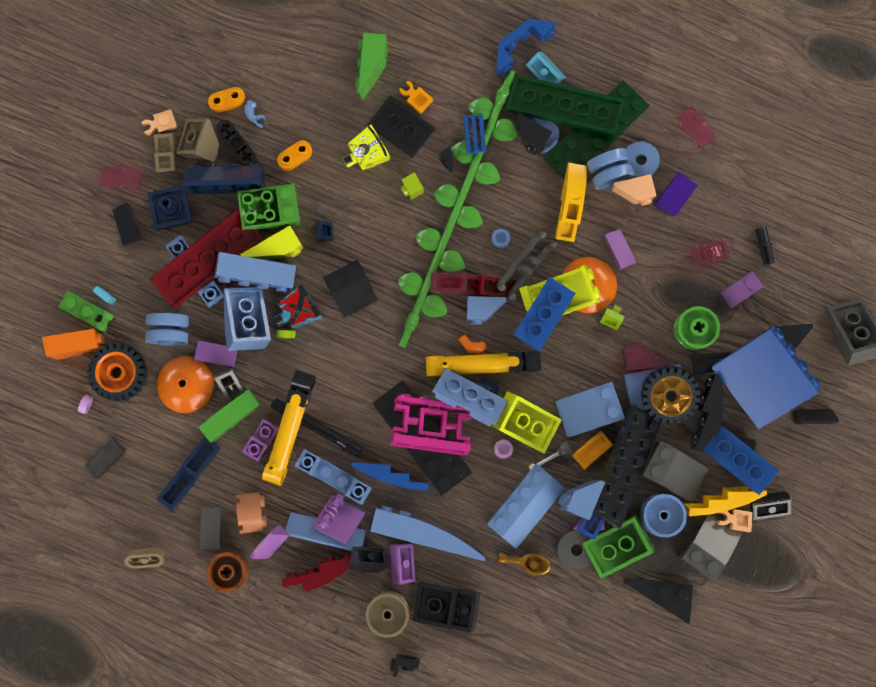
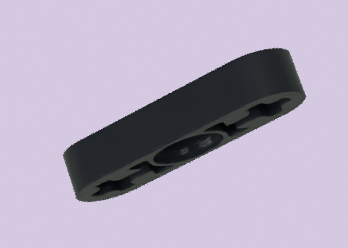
M229 120L219 121L216 126L218 134L241 164L249 166V163H256L257 156L234 125ZM224 125L228 127V130L232 134L230 137L225 131H223L222 127ZM240 139L242 145L239 148H233V140ZM243 150H245L248 156H251L252 160L250 162L245 160L242 154Z

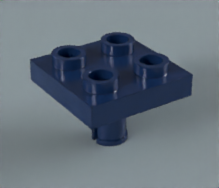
M183 185L147 193L156 231L193 223L187 190Z

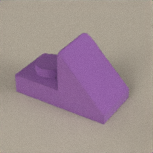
M752 271L720 294L728 306L733 308L764 286Z

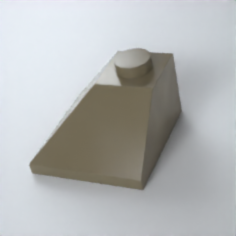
M207 118L186 119L175 154L200 162L214 163L218 155L219 143L210 120Z

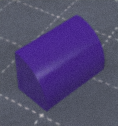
M679 172L653 206L668 215L676 216L698 185Z

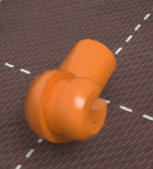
M466 334L458 339L469 354H482L487 348L485 342H471Z

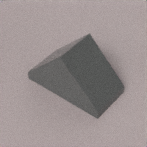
M231 368L214 376L228 403L245 392L236 370Z

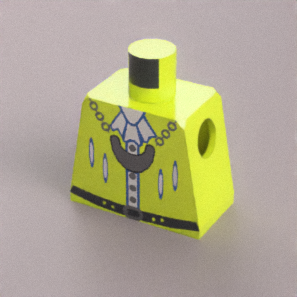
M369 125L348 143L351 153L342 158L348 168L358 163L360 168L365 170L389 161L390 155L372 125Z

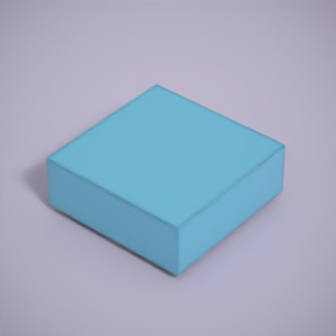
M100 286L94 288L93 292L107 303L113 305L116 302V298Z

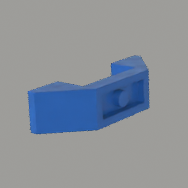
M527 19L500 41L496 75L498 77L502 74L506 75L513 68V58L508 52L514 50L520 40H526L531 35V32L540 43L545 39L549 40L555 34L556 23Z

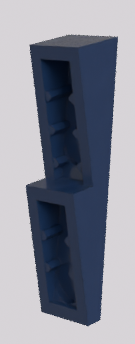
M205 436L156 500L173 513L221 447L214 442L210 443Z

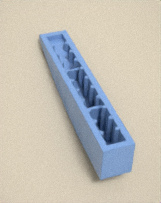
M382 505L381 509L376 508L370 532L485 561V556L466 542L433 524L411 517L409 512L400 510L399 514L392 512L393 508Z

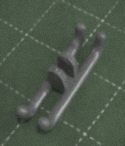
M541 231L529 241L498 281L497 289L504 291L506 288L505 284L515 271L521 274V277L508 293L510 301L517 299L516 294L519 292V288L526 283L548 253L557 248V242L552 241L536 257L528 256L533 248L542 239L546 238V232Z

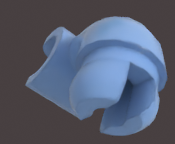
M248 100L244 107L247 118L255 123L258 128H263L257 122L261 119L266 121L263 115L255 116L254 109L257 105L255 102Z

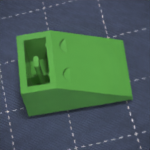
M363 33V39L359 40L361 58L358 57L357 69H359L358 73L360 76H356V87L361 100L366 98L386 67L388 52L386 34Z
M294 184L237 191L242 229H275L301 226Z

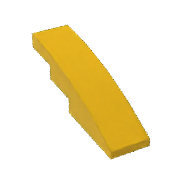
M722 487V495H703V503H684V507L689 516L714 514L749 504L767 495V491L764 490L758 495L749 487Z

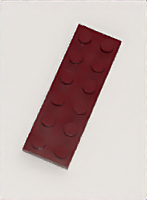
M237 208L150 277L149 280L175 310L214 278L219 252L241 256L240 254L249 250L263 237L257 229H242L240 209Z

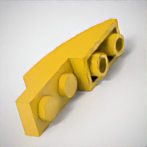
M568 163L555 239L575 241L585 198L587 166L574 163Z

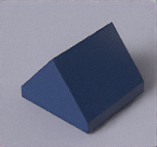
M317 220L316 242L333 241L332 222Z

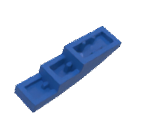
M354 462L351 464L355 469L383 482L404 488L428 491L429 483L410 482V474L391 473V465Z

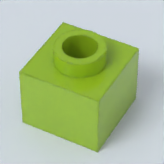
M415 172L401 179L402 186L400 188L405 197L409 196L412 200L424 193V188Z

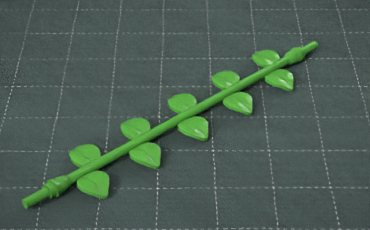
M513 70L508 71L503 86H500L497 90L495 106L485 97L478 98L469 104V110L472 115L479 116V114H483V120H489L485 128L486 146L491 133L495 139L500 141L514 140L518 136L510 120L500 119L497 121L501 108L510 95L511 90L509 88L516 73ZM461 141L451 148L452 155L456 160L464 164L471 163L460 193L450 184L442 185L434 190V197L439 204L448 208L454 207L442 238L439 232L433 228L422 230L416 235V240L420 247L430 252L436 251L426 278L423 282L420 275L411 272L398 279V284L404 293L411 296L418 295L413 310L404 321L405 330L398 345L402 348H406L412 331L414 332L418 326L420 310H422L424 315L432 318L444 316L448 312L441 297L438 295L426 297L438 265L443 271L448 273H456L465 269L463 259L457 251L449 250L444 252L456 220L461 227L467 229L477 228L483 224L482 218L475 207L465 206L462 208L473 178L484 185L495 184L500 181L499 173L492 163L484 162L479 165L484 152L467 153L466 141ZM481 141L478 145V148H482Z

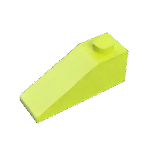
M288 226L240 255L262 260L288 258L290 256L293 258L301 253L303 246L291 226Z

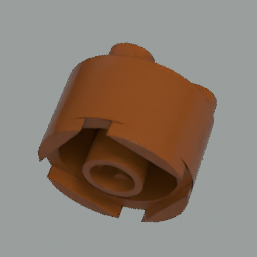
M227 551L220 553L207 566V580L217 591L223 593L235 591L247 582L250 572L249 564L246 558L238 552ZM227 568L232 570V573L229 575L224 572Z

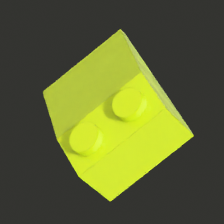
M507 391L503 398L507 400V403L495 425L491 423L490 426L545 454L562 419Z

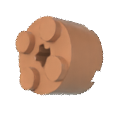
M260 492L236 495V499L240 498V503H236L238 526H243V530H239L240 534L264 531V527L268 526L267 515L262 513V507H266L264 495L260 496Z

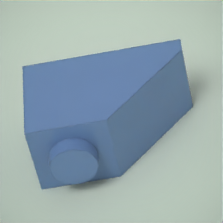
M468 296L467 322H470L471 325H482V322H486L505 305L506 297Z

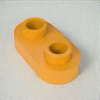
M232 87L211 94L208 104L214 112L221 113L242 106L246 101V96L241 88ZM234 94H238L237 98H232ZM216 99H220V103L215 104L214 102Z
M304 140L296 142L278 155V165L285 171L294 169L312 156V147ZM301 147L306 148L304 152H300L299 149ZM289 157V162H284V158Z

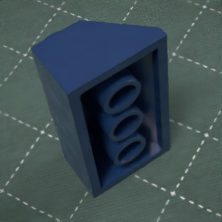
M234 163L222 167L220 164H213L211 167L193 165L192 168H186L183 187L191 195L237 193V191L265 188V169L259 163H249V166H241V164Z

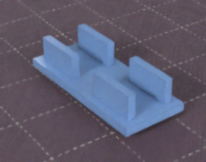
M445 368L432 391L436 394L435 398L454 408L458 405L471 412L469 416L489 427L491 423L494 425L497 423L507 403V400Z

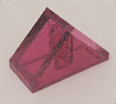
M431 273L430 292L456 296L466 293L468 273Z

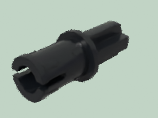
M767 227L755 229L759 245L757 248L760 249L763 264H773L775 262L771 248L773 244L770 243Z

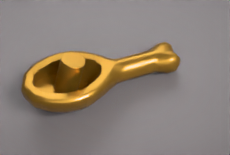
M504 552L498 553L497 561L499 563L517 564L528 574L534 576L544 575L551 568L550 560L539 553H530L522 557L507 555Z

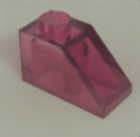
M629 343L627 347L622 349L625 372L667 366L662 358L645 345L639 346L638 343Z

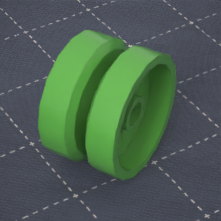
M702 306L687 309L677 317L673 325V336L677 344L689 351H700L712 345L720 332V322L716 314Z

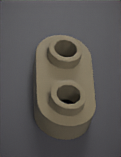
M156 547L133 549L126 553L124 563L126 566L134 569L158 567L163 564L165 553Z

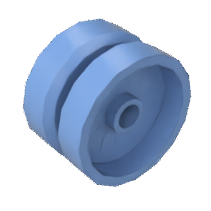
M625 148L605 152L587 162L586 165L589 173L595 175L592 182L596 190L612 187L615 182L628 180L635 175L632 165L625 164L629 159Z
M152 313L146 315L145 325L153 329L145 332V343L163 346L188 344L189 334L179 329H185L189 326V316L173 313Z
M651 495L643 501L639 510V519L642 526L654 536L666 538L675 536L683 529L686 523L687 513L685 507L678 498L672 495ZM662 512H665V515H663L664 519L660 516Z

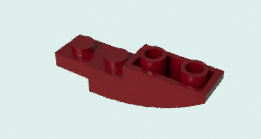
M351 553L342 554V558L336 560L334 556L323 558V562L319 563L320 571H317V568L305 570V574L298 575L297 572L288 573L286 578L281 580L282 586L288 587L302 584L303 591L323 586L349 570Z

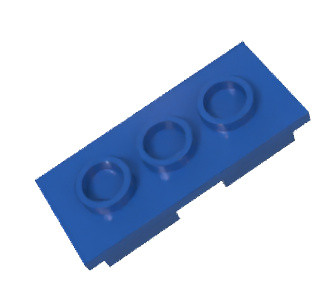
M549 277L513 336L540 352L576 293Z
M723 426L719 430L717 437H713L703 449V451L758 495L765 490L780 472Z

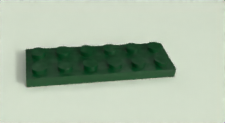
M516 74L506 105V111L616 137L626 99Z
M624 80L608 94L609 96L626 99L616 137L574 127L544 157V160L564 179L568 163L587 166L586 164L589 160L602 154L649 108L650 105Z

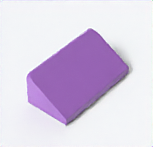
M620 229L603 236L619 271L637 263Z
M280 525L276 526L250 554V558H270L288 538L289 533Z
M413 543L389 545L392 584L416 582Z

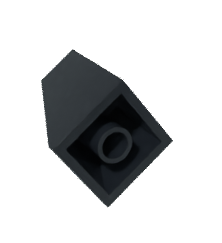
M358 259L323 277L344 318L378 301Z

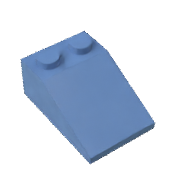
M257 287L224 288L225 337L228 351L265 349L271 341L262 289Z
M612 382L555 401L567 438L625 419Z

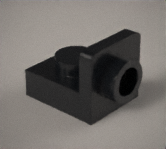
M397 654L396 659H392L390 671H394L393 677H397L399 666H403L402 669L406 671L418 669L420 658Z

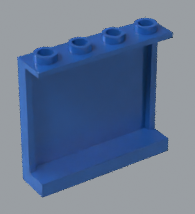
M773 324L767 331L733 353L715 361L712 366L716 374L720 375L722 382L758 429L819 393L820 389L819 380L816 376H811L808 372L807 364L802 359H798L795 355L796 350L790 343H786L783 339L784 334L779 328H775Z

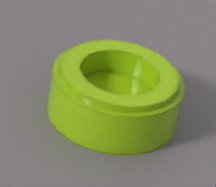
M277 330L276 337L295 338L296 331Z

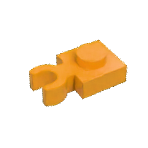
M406 81V85L410 89L404 91L400 88L399 91L402 96L409 97L407 103L422 114L433 102V98L420 87L415 90L413 84L410 81Z

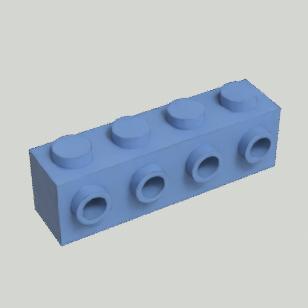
M219 252L214 278H219V282L230 283L231 280L237 281L238 285L241 286L254 284L259 289L272 287L276 288L277 292L287 293V290L293 289L296 265Z

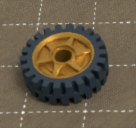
M667 365L662 368H656L654 372L649 373L650 375L645 378V382L642 384L641 399L645 410L653 419L664 424H679L683 420H688L690 415L693 416L695 409L697 410L699 407L698 403H700L701 394L697 381L688 371L681 367ZM668 391H675V396L672 399L666 398Z

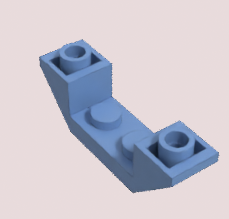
M180 235L165 245L172 257L175 258L186 250L189 245ZM214 279L198 290L199 295L209 308L224 298V294Z
M306 449L303 450L295 464V467L325 482L363 505L372 489L359 479Z

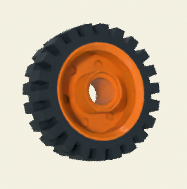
M111 344L102 347V350H98L95 353L96 355L90 359L92 361L91 364H88L89 371H87V376H89L88 382L91 384V388L97 395L110 401H126L131 397H135L138 392H141L142 386L146 384L145 379L148 376L146 371L148 369L145 365V360L141 357L140 353L126 345ZM120 368L121 375L115 378L114 371Z

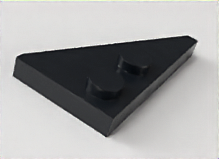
M623 577L625 584L684 622L690 623L693 585Z

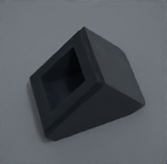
M451 146L439 153V160L452 173L453 160Z

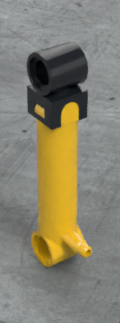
M538 351L425 357L426 377H440L445 368L458 375L541 371V354Z
M300 370L295 371L291 381V388L285 400L287 404L269 462L263 471L262 480L279 486L283 484L305 407L309 404L311 392L315 385V375Z

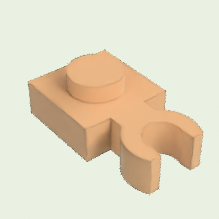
M171 109L154 114L153 121H142L143 126H151L149 130L145 131V134L148 136L154 134L156 130L163 134L178 128Z
M736 509L731 510V514L728 511L718 512V514L724 515L725 520L717 521V524L721 526L730 524V530L751 532L753 512Z

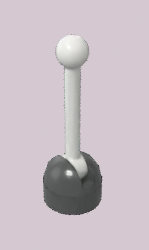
M564 441L558 446V451L537 464L541 466L559 455L566 458L574 453L567 441ZM531 464V465L529 466V470H531V468H532L535 464Z

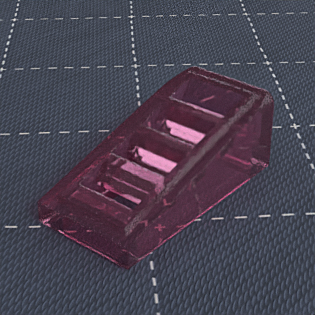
M726 238L690 249L695 267L732 256ZM720 244H723L726 254H722ZM713 246H716L719 256H715ZM707 248H709L711 258L708 257ZM700 250H702L705 258L704 260H702L699 252Z

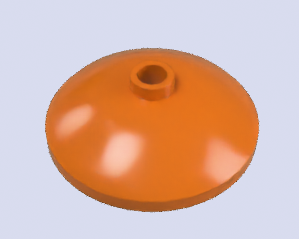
M593 257L579 258L571 262L565 268L563 274L581 268L580 266L583 265L588 266V269L591 268L595 279L592 281L594 287H598L601 297L598 298L600 303L577 311L585 314L600 312L610 305L616 295V276L611 267L600 259Z
M180 356L170 360L164 365L158 375V395L165 406L175 412H196L210 401L214 393L215 380L211 369L203 361L194 360L192 356ZM182 380L186 381V385L184 387L180 386V382Z

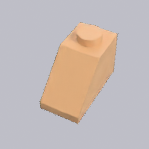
M651 174L615 182L611 187L613 192L633 204L641 203V206L651 204L656 197Z

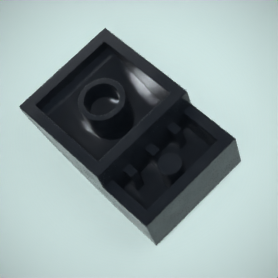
M419 582L413 621L446 629L474 632L481 592Z

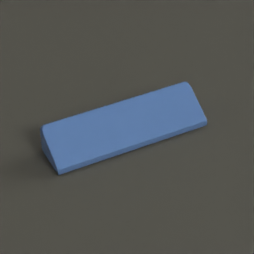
M293 512L290 513L285 529L289 536L352 551L354 546H363L366 533L363 529L356 528L348 543L344 545L313 528L312 525L317 518Z

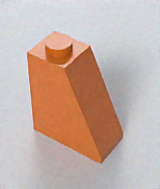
M95 329L42 337L45 355L56 360L102 350V344H104L102 333Z

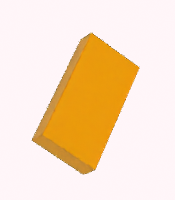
M600 430L571 456L585 470L610 449L613 444Z

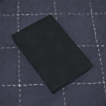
M391 95L368 123V126L372 125L375 132L412 159L435 131L433 126Z

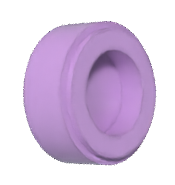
M87 394L83 396L78 406V412L86 414L89 411L93 402L92 396Z
M499 440L494 445V453L497 457L506 459L512 455L513 445L508 440Z

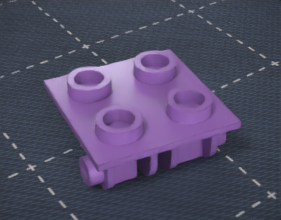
M332 495L312 527L346 545L365 513L344 502L342 495Z

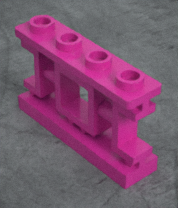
M400 394V396L394 399V411L403 412L402 428L394 427L392 429L390 446L464 456L470 452V437L461 436L462 420L469 421L472 419L469 416L471 412L458 405L454 408L440 400H430L429 397L412 398L409 394ZM410 406L420 408L418 410V418L409 417ZM447 412L458 413L455 423L447 422ZM424 415L441 417L439 433L423 431ZM408 425L417 426L416 436L405 435ZM446 430L455 431L454 442L443 440L446 437Z

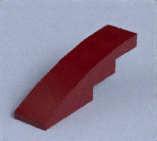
M439 273L437 274L436 293L476 297H506L508 299V293L516 283V280L509 279L505 284V290L499 291L497 283L500 278Z

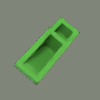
M247 390L199 426V429L210 443L214 442L229 429L234 428L261 404L252 392Z

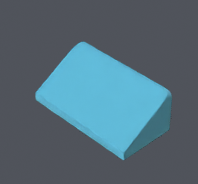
M542 51L537 52L526 64L528 69L540 80L561 84L566 79L565 75Z

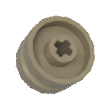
M392 591L381 592L374 596L367 606L365 614L366 623L377 636L384 638L395 637L402 633L407 626L410 616L409 605L399 593ZM389 611L391 617H384L385 612Z

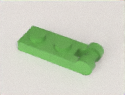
M67 291L59 305L60 309L103 332H106L107 324L114 318V315ZM99 315H102L100 323L97 322Z

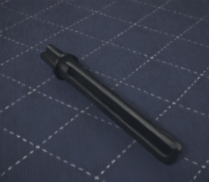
M276 398L273 400L271 408L283 414L287 403ZM303 414L301 425L340 446L343 451L347 450L361 457L365 447L352 441L350 436L347 438L312 417Z

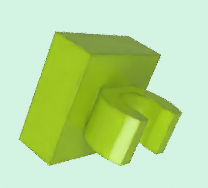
M614 305L612 310L607 308L600 323L617 330L625 317L619 314L622 307Z

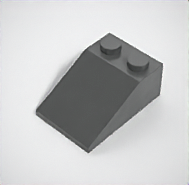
M863 298L828 307L826 311L839 351L847 365L876 358V320Z
M658 441L644 466L641 477L692 503L709 468L672 446Z
M717 513L705 516L678 556L682 561L714 582L727 565L743 534L742 531L730 530V524L718 525L717 521H724L725 519Z

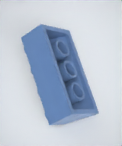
M535 464L486 524L517 549L565 488L543 468Z
M602 480L589 481L567 490L566 493L561 494L558 500V504H560L559 509L577 517L590 520L605 482Z

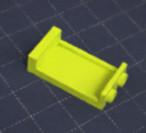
M583 265L580 266L581 268L553 277L554 280L576 293L563 315L600 303L598 298L601 295L598 287H594L592 281L595 279L591 268L588 269V266ZM547 280L519 288L527 312Z

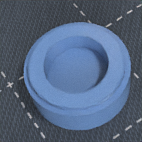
M505 229L495 230L491 237L492 244L496 248L507 247L510 242L509 232Z

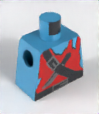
M302 284L279 302L278 305L283 312L273 317L278 327L289 322L293 329L322 318Z

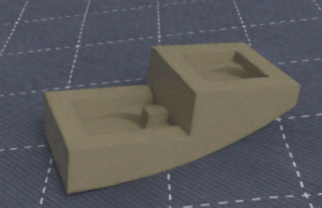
M174 133L154 134L156 172L176 171Z

